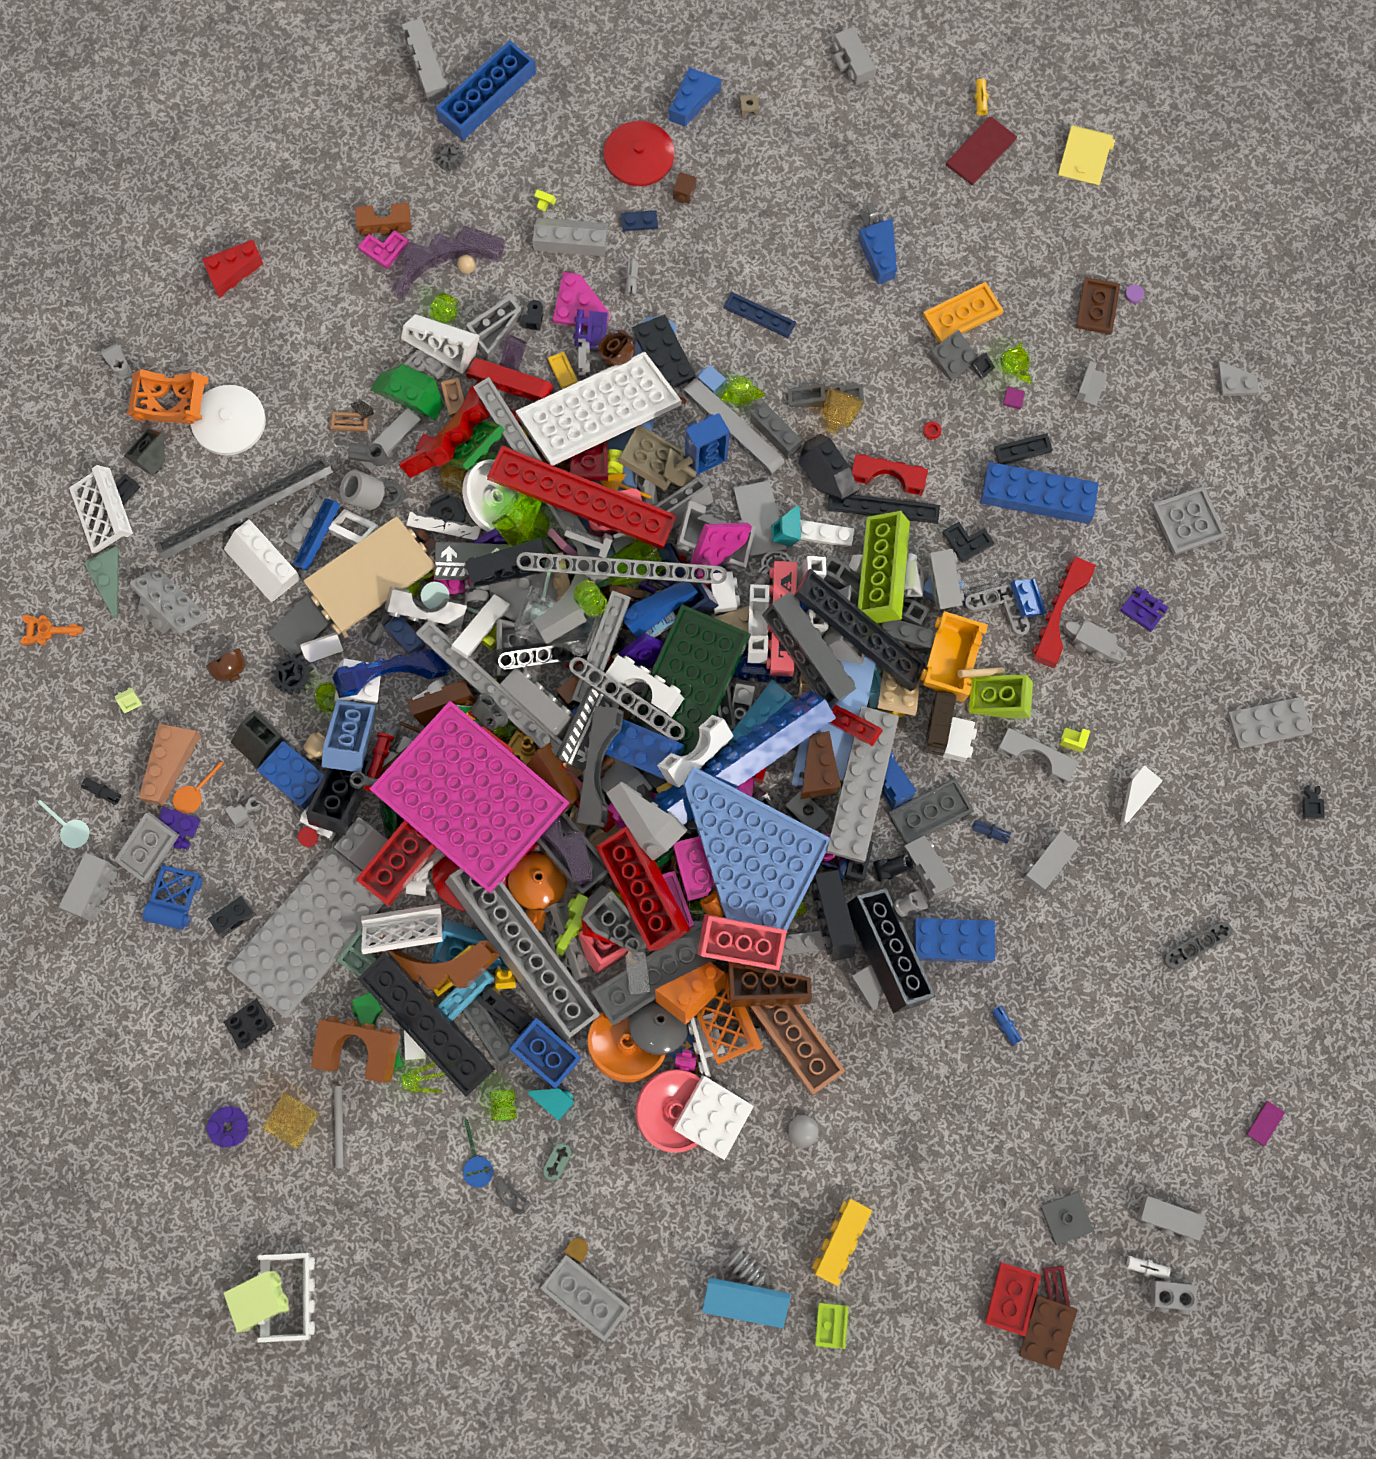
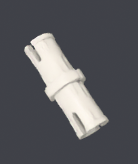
M1129 1256L1127 1259L1126 1269L1144 1273V1276L1148 1277L1152 1275L1165 1280L1169 1278L1170 1267L1155 1264L1149 1259L1145 1261ZM1140 1265L1146 1266V1267H1149V1268L1156 1269V1271H1155V1270L1148 1269V1268L1141 1267Z

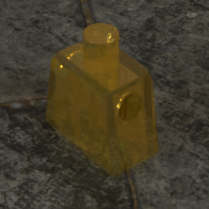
M828 387L822 410V417L829 421L826 431L836 434L839 425L849 428L864 402L859 397Z

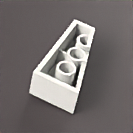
M415 314L403 325L401 339L463 374L469 368L473 358H475L480 336Z

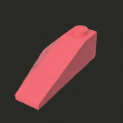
M582 931L578 933L585 959L596 974L611 967L628 954L627 949L617 944L612 945L585 936Z

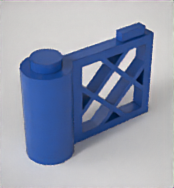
M162 865L150 900L144 908L143 921L179 930L188 927L190 923L188 911L195 891H200L203 882L200 874ZM165 871L174 873L176 879L165 884L163 880ZM187 876L193 877L192 885L184 888L180 880ZM179 882L183 890L171 895L168 887ZM164 889L167 890L170 896L164 900L156 899L158 893ZM185 893L187 897L185 906L176 904L174 899Z

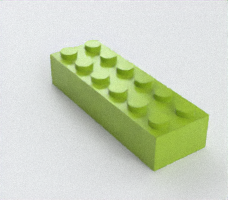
M902 511L870 516L866 519L858 608L876 623L902 619L910 522Z

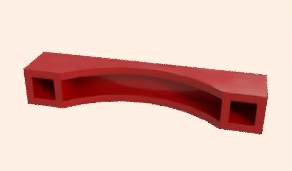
M1076 556L1072 562L1068 561L1064 570L1067 572L1065 578H1061L1058 588L1061 589L1059 595L1055 594L1051 603L1054 605L1053 610H1049L1045 617V621H1048L1046 627L1042 626L1038 637L1041 640L1039 644L1035 643L1033 647L1034 661L1053 669L1058 663L1063 650L1059 630L1062 609L1066 601L1073 594L1088 585L1096 567L1095 564Z

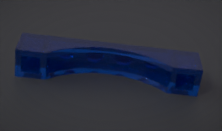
M429 649L427 652L420 653V651H416L408 656L396 655L388 660L381 658L368 664L361 662L353 667L342 666L335 671L332 679L338 697L344 698L358 695L361 689L370 681L388 673H412L430 680L447 676L452 668L432 649Z

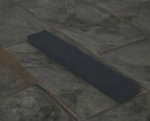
M829 495L827 511L868 516L902 511L909 521L938 524L940 505L861 495H851L841 500L838 497Z

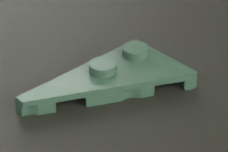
M117 546L84 563L114 619L118 617L119 549Z

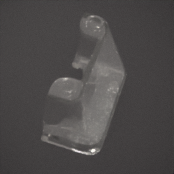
M531 586L514 627L519 637L524 639L531 638L545 643L533 620L544 614L557 602L550 600L549 595L541 596L539 594L540 589ZM594 606L593 611L590 612L589 608H585L586 612L583 615L586 622L548 644L571 651L576 656L587 655L602 620L604 609Z

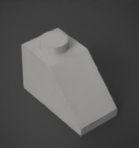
M869 965L854 974L851 980L870 1011L873 1012L878 1005L881 986L872 965Z

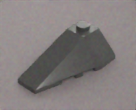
M601 885L588 898L581 918L593 932L644 959L651 951L648 950L628 909L610 889Z

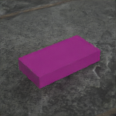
M1266 1101L1246 1135L1260 1145L1265 1146L1285 1112L1271 1102Z

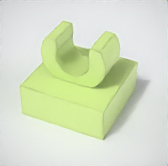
M129 687L128 690L122 693L119 692L115 696L117 703L124 713L142 705L133 688Z

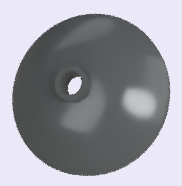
M656 999L630 1015L628 1025L630 1036L633 1042L647 1053L666 1055L676 1051L686 1040L688 1023L686 1025L656 1003ZM660 1018V1019H662L664 1022L660 1023V1022L657 1021V1019Z

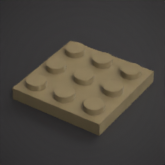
M638 425L635 427L617 462L666 491L671 482L663 476L669 448L677 452L682 458L685 452L643 426Z

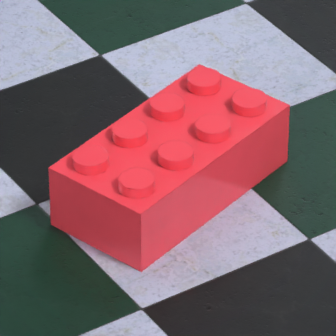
M704 914L697 954L708 958L779 970L787 930Z

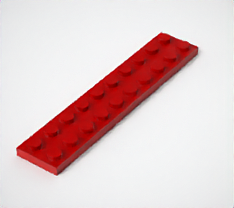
M504 446L501 447L487 476V480L662 550L677 518V515Z

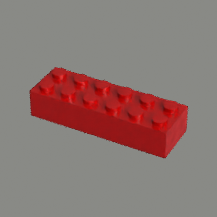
M627 826L596 846L649 951L661 950L691 931L655 860H652L638 845Z

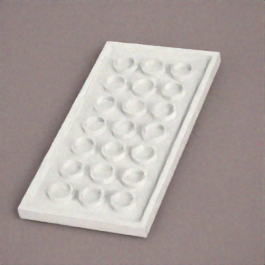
M646 352L632 357L625 364L612 366L517 410L516 416L545 459L553 466L682 404L681 399Z

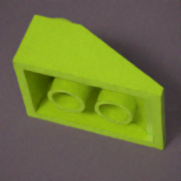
M1027 674L971 677L970 714L1010 719L1031 718L1033 682Z

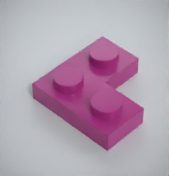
M395 230L384 243L368 234L360 243L358 249L388 269L408 246L409 240Z

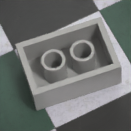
M85 852L59 908L91 922L99 914V905L108 895L109 890L107 888L110 882H114L116 879L117 868L109 862Z

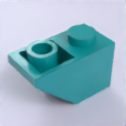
M795 506L771 524L772 542L791 547L801 540L799 506Z

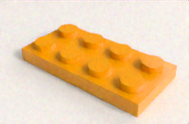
M984 282L924 311L923 317L938 342L941 343L955 331L960 330L963 334L1002 315L1004 310L987 283Z

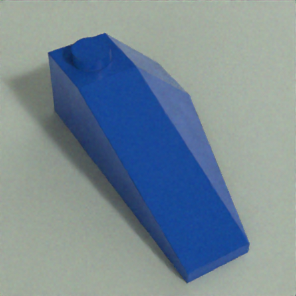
M679 582L630 604L623 622L634 636L639 638L698 592L690 582Z

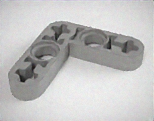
M1010 584L974 593L966 598L964 606L969 612H978L1003 605L1013 634L1023 637L1028 633L1030 625L1027 617L1019 621L1021 626H1025L1023 632H1021L1020 629H1016L1018 627L1017 619L1021 617L1020 613L1018 615L1010 613L1009 609L1011 607L1018 608L1014 594L1010 598L1008 595H1004L1000 601V595L1005 594L1006 590L1013 592ZM988 594L995 596L996 601L994 603H989L986 600ZM980 596H982V602L977 603L976 607L969 605L971 599L974 602L980 601Z

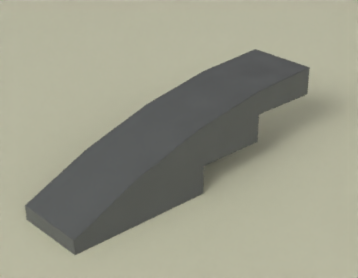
M822 383L788 388L789 407L865 404L862 384L825 386Z

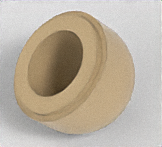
M462 255L457 261L460 272L468 274L474 271L476 265L472 256Z

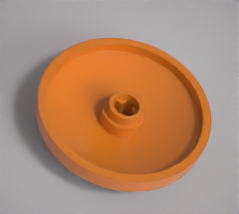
M602 1012L593 1021L587 1039L588 1053L595 1067L605 1076L620 1082H637L653 1075L662 1065L666 1055L647 1053L633 1042L628 1027L630 1016L612 1026L605 1013Z

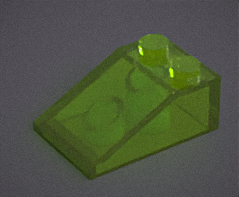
M637 539L609 557L612 559L663 562L655 548ZM619 563L617 571L620 574H624L627 571L626 565ZM639 564L636 567V572L639 575H644L646 573L645 566ZM657 566L655 569L656 574L658 575L664 570V567ZM608 577L605 580L612 586L646 579Z

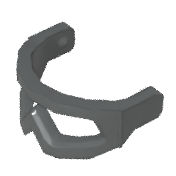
M872 202L866 205L869 217L866 211L860 213L864 227L884 221L883 216L874 208ZM877 215L879 218L878 222L873 219Z
M500 1180L496 1185L499 1198L507 1206L512 1205L513 1212L521 1215L530 1207L531 1203L508 1184ZM507 1189L524 1202L522 1209L516 1208L517 1199L507 1200L502 1193Z

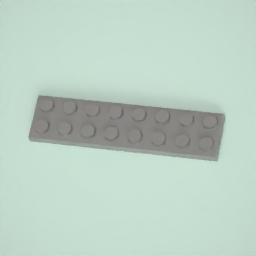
M862 706L859 717L879 726L883 731L873 747L853 737L829 837L831 840H829L826 853L864 863L899 716Z

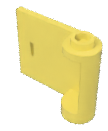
M1071 125L1058 175L1100 185L1109 150H1113L1115 139H1112L1113 135Z

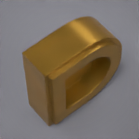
M575 1238L570 1241L564 1253L582 1263L588 1253V1244L584 1239Z

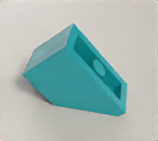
M560 1089L532 1090L528 1093L558 1121L575 1104L572 1100L574 1096L566 1089L564 1091Z

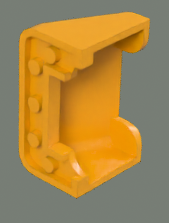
M945 611L941 617L937 616L934 625L937 630L926 669L922 670L920 680L923 681L922 684L935 691L956 695V701L963 703L970 695L972 686L969 685L972 680L971 677L959 678L957 673L959 670L974 668L977 653L982 644V634H986L988 624Z

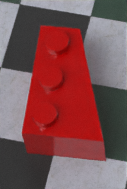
M253 239L202 259L219 299L229 289L234 288L243 278L248 277L263 265Z

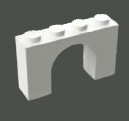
M806 557L797 571V588L810 568L820 577L825 578L826 557ZM809 609L807 613L810 616L811 623L823 636L828 630V623Z

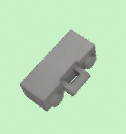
M854 27L834 34L832 47L836 54L833 58L840 71L848 70V77L851 81H854L855 85L875 78L876 67Z

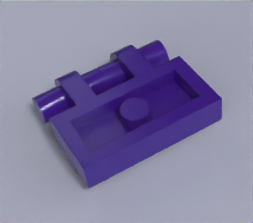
M577 309V316L574 319V322H576L575 333H573V339H575L574 346H581L582 342H578V338H586L590 348L598 349L599 343L606 336L608 312L590 310L589 318L584 317L583 309ZM583 323L588 324L587 334H582Z
M1137 586L1133 593L1139 597L1136 598L1131 594L1120 612L1149 632H1152L1162 618V615L1157 610L1165 613L1169 607L1163 604L1164 601L1161 599L1157 600L1148 594L1149 591L1146 589L1143 590ZM1143 600L1153 605V607L1151 608L1143 603Z
M163 807L158 819L179 833V837L173 844L174 848L188 850L191 843L184 841L185 837L194 838L200 819Z

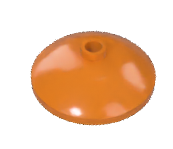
M532 853L523 856L515 868L509 872L508 887L513 898L518 904L531 910H544L558 903L563 897L567 886L566 878L549 858L542 853ZM540 875L542 879L537 880L535 876Z

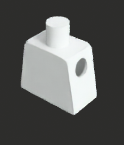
M911 553L907 554L904 597L923 596L925 571L917 562V556Z

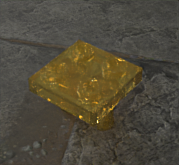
M283 1093L262 1129L290 1146L299 1149L320 1113Z

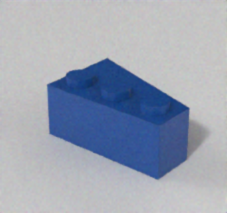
M689 67L669 109V121L685 127L721 91L722 79Z
M893 218L859 229L858 241L877 283L881 284L895 279L897 263Z
M891 752L882 793L893 810L911 800L917 790L902 768L897 764Z

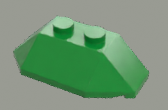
M404 364L379 374L370 390L436 421L444 407L435 379Z

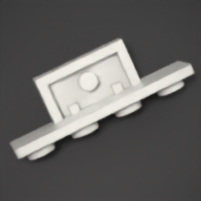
M714 1013L703 1016V1020L711 1023ZM694 1016L688 1027L690 1034L695 1035L696 1042L693 1043L696 1055L700 1054L701 1061L698 1062L701 1074L705 1073L706 1077L709 1078L711 1075L706 1058L714 1055L698 1018ZM713 1028L710 1037L718 1040L720 1037L719 1030ZM720 1045L717 1054L725 1053L724 1046Z

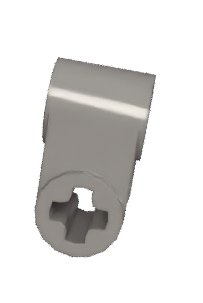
M117 343L100 351L117 378L124 380L130 377L131 368Z
M921 890L910 893L905 898L894 902L895 910L901 917L916 915L917 912L925 911L929 908Z

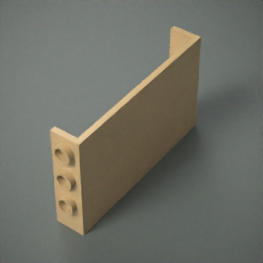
M397 516L304 580L307 588L313 594L311 599L316 606H322V614L327 620L331 619L334 622L332 627L338 635L342 633L345 638L348 637L347 629L386 603L390 586L406 589L431 570L435 574V559L433 556L428 557L425 553L427 549L423 543H417L415 533L411 528L407 530Z

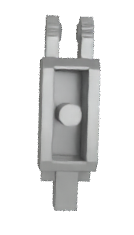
M1069 621L1062 629L1063 633L1073 640L1072 644L1075 645L1076 649L1091 653L1092 657L1098 661L1109 659L1121 664L1127 654L1125 650L1116 645L1118 640L1114 634L1090 621L1084 622L1082 626L1074 623V621Z

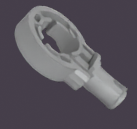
M778 550L766 553L762 558L760 569L756 572L759 578L754 585H770V583L773 585V579H769L770 567L768 565L772 562V557H774V561L792 562L790 556Z

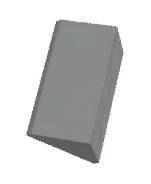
M497 619V650L527 645L525 633L527 626ZM526 652L520 654L519 660H523L526 657ZM507 655L501 657V663L507 660ZM497 665V682H503L514 668L503 669ZM527 666L517 668L520 672L523 669L527 672Z

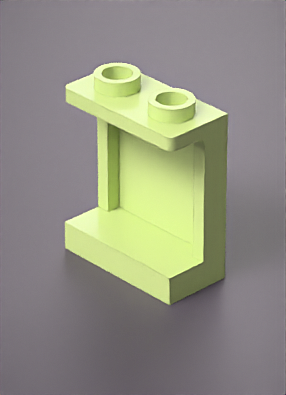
M266 1271L224 1292L237 1333L247 1332L253 1329L255 1325L289 1310L288 1298L283 1293L281 1278L276 1271Z

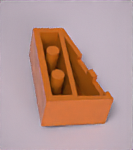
M709 962L655 989L656 1003L686 1025L725 987V973Z

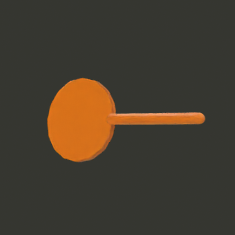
M222 761L217 764L196 788L184 786L176 791L173 796V805L177 811L190 814L200 807L202 797L199 789L223 765Z

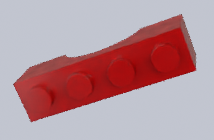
M855 454L852 474L858 483L868 485L878 475H891L900 481L904 492L920 496L924 492L928 469L920 465L910 466L900 461L891 462L885 458H871L866 454Z

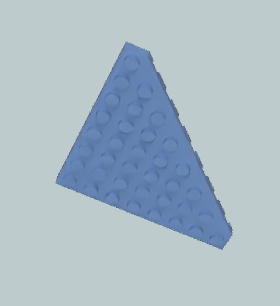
M692 767L683 785L725 918L787 930L827 851L831 838L711 775ZM754 966L755 968H760V969H765V970L768 969V968H763V967Z

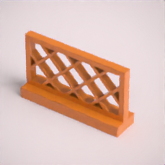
M728 973L725 974V991L722 998L716 995L713 997V999L720 1001L717 1010L708 1008V1002L702 1008L701 1013L699 1011L696 1014L718 1065L753 1049L757 1051L763 1048L745 1006L732 1007L730 1014L720 1012L723 1003L729 1004V1000L726 999V996L729 998ZM705 1011L714 1013L711 1023L703 1020ZM718 1015L727 1018L724 1027L715 1025ZM731 1019L740 1023L737 1032L727 1029ZM713 1028L722 1031L718 1040L710 1037ZM726 1032L735 1035L732 1044L722 1042ZM738 1037L746 1039L749 1044L742 1048L735 1046ZM720 1045L728 1047L727 1055L719 1058L717 1051Z

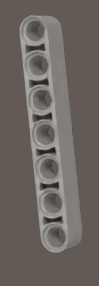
M697 378L693 379L682 390L683 396H687L690 402L697 409L700 408L706 417L711 414L720 413L730 430L729 438L736 445L739 444L749 457L752 456L762 469L765 468L769 475H772L785 463L783 457L700 380Z
M576 657L571 660L569 664L571 672L668 738L679 741L684 737V727L583 658ZM582 661L584 664L583 670L580 672L575 671V664ZM594 672L600 674V680L596 683H593L590 679L591 674ZM610 683L616 685V691L612 694H609L606 690L607 685ZM625 694L632 695V702L630 704L623 703L622 698ZM641 705L648 706L649 711L646 715L639 714L638 710ZM659 715L665 718V723L662 726L655 724V718ZM675 726L681 729V734L678 737L671 735V729Z

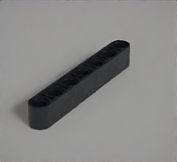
M596 635L551 641L548 644L543 642L501 648L495 651L493 660L503 669H512L567 661L576 657L587 658ZM618 635L616 637L617 643L613 646L611 654L618 653L625 647L623 638ZM580 644V650L575 652V647ZM559 647H562L563 650L561 654L557 655V649ZM544 649V655L538 658V652ZM526 652V657L523 660H519L520 654ZM507 655V660L501 663V657Z

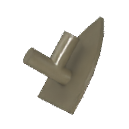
M669 448L663 476L672 483L684 487L696 479L695 475L697 472L689 466L693 463V458L689 456L683 459L677 452Z

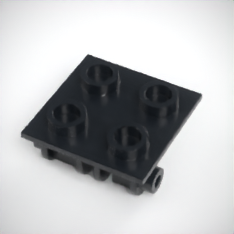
M257 998L223 1021L239 1050L247 1049L254 1041H258L257 1037L262 1038V1034L265 1035L275 1027Z

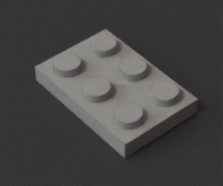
M146 812L114 861L143 883H148L179 837V834L150 812Z

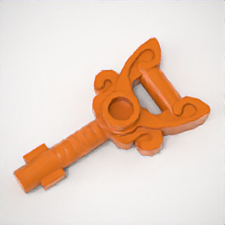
M22 615L23 621L27 624L26 636H23L20 641L22 645H30L36 642L40 645H45L47 640L52 637V634H69V636L83 634V626H78L77 624L55 627L52 626V623L48 621L45 615L40 616L39 619L29 615ZM37 625L38 632L34 636V627Z

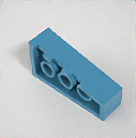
M771 680L732 731L734 737L728 741L729 745L734 744L740 736L750 733L756 725L764 723L768 720L769 716L780 712L786 704L794 702L795 699L774 680Z

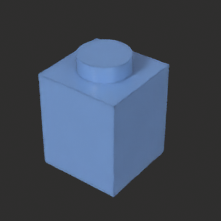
M711 365L706 369L703 368L697 375L698 380L715 395L726 386V378Z

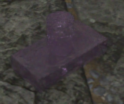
M509 335L500 366L518 371L527 342Z

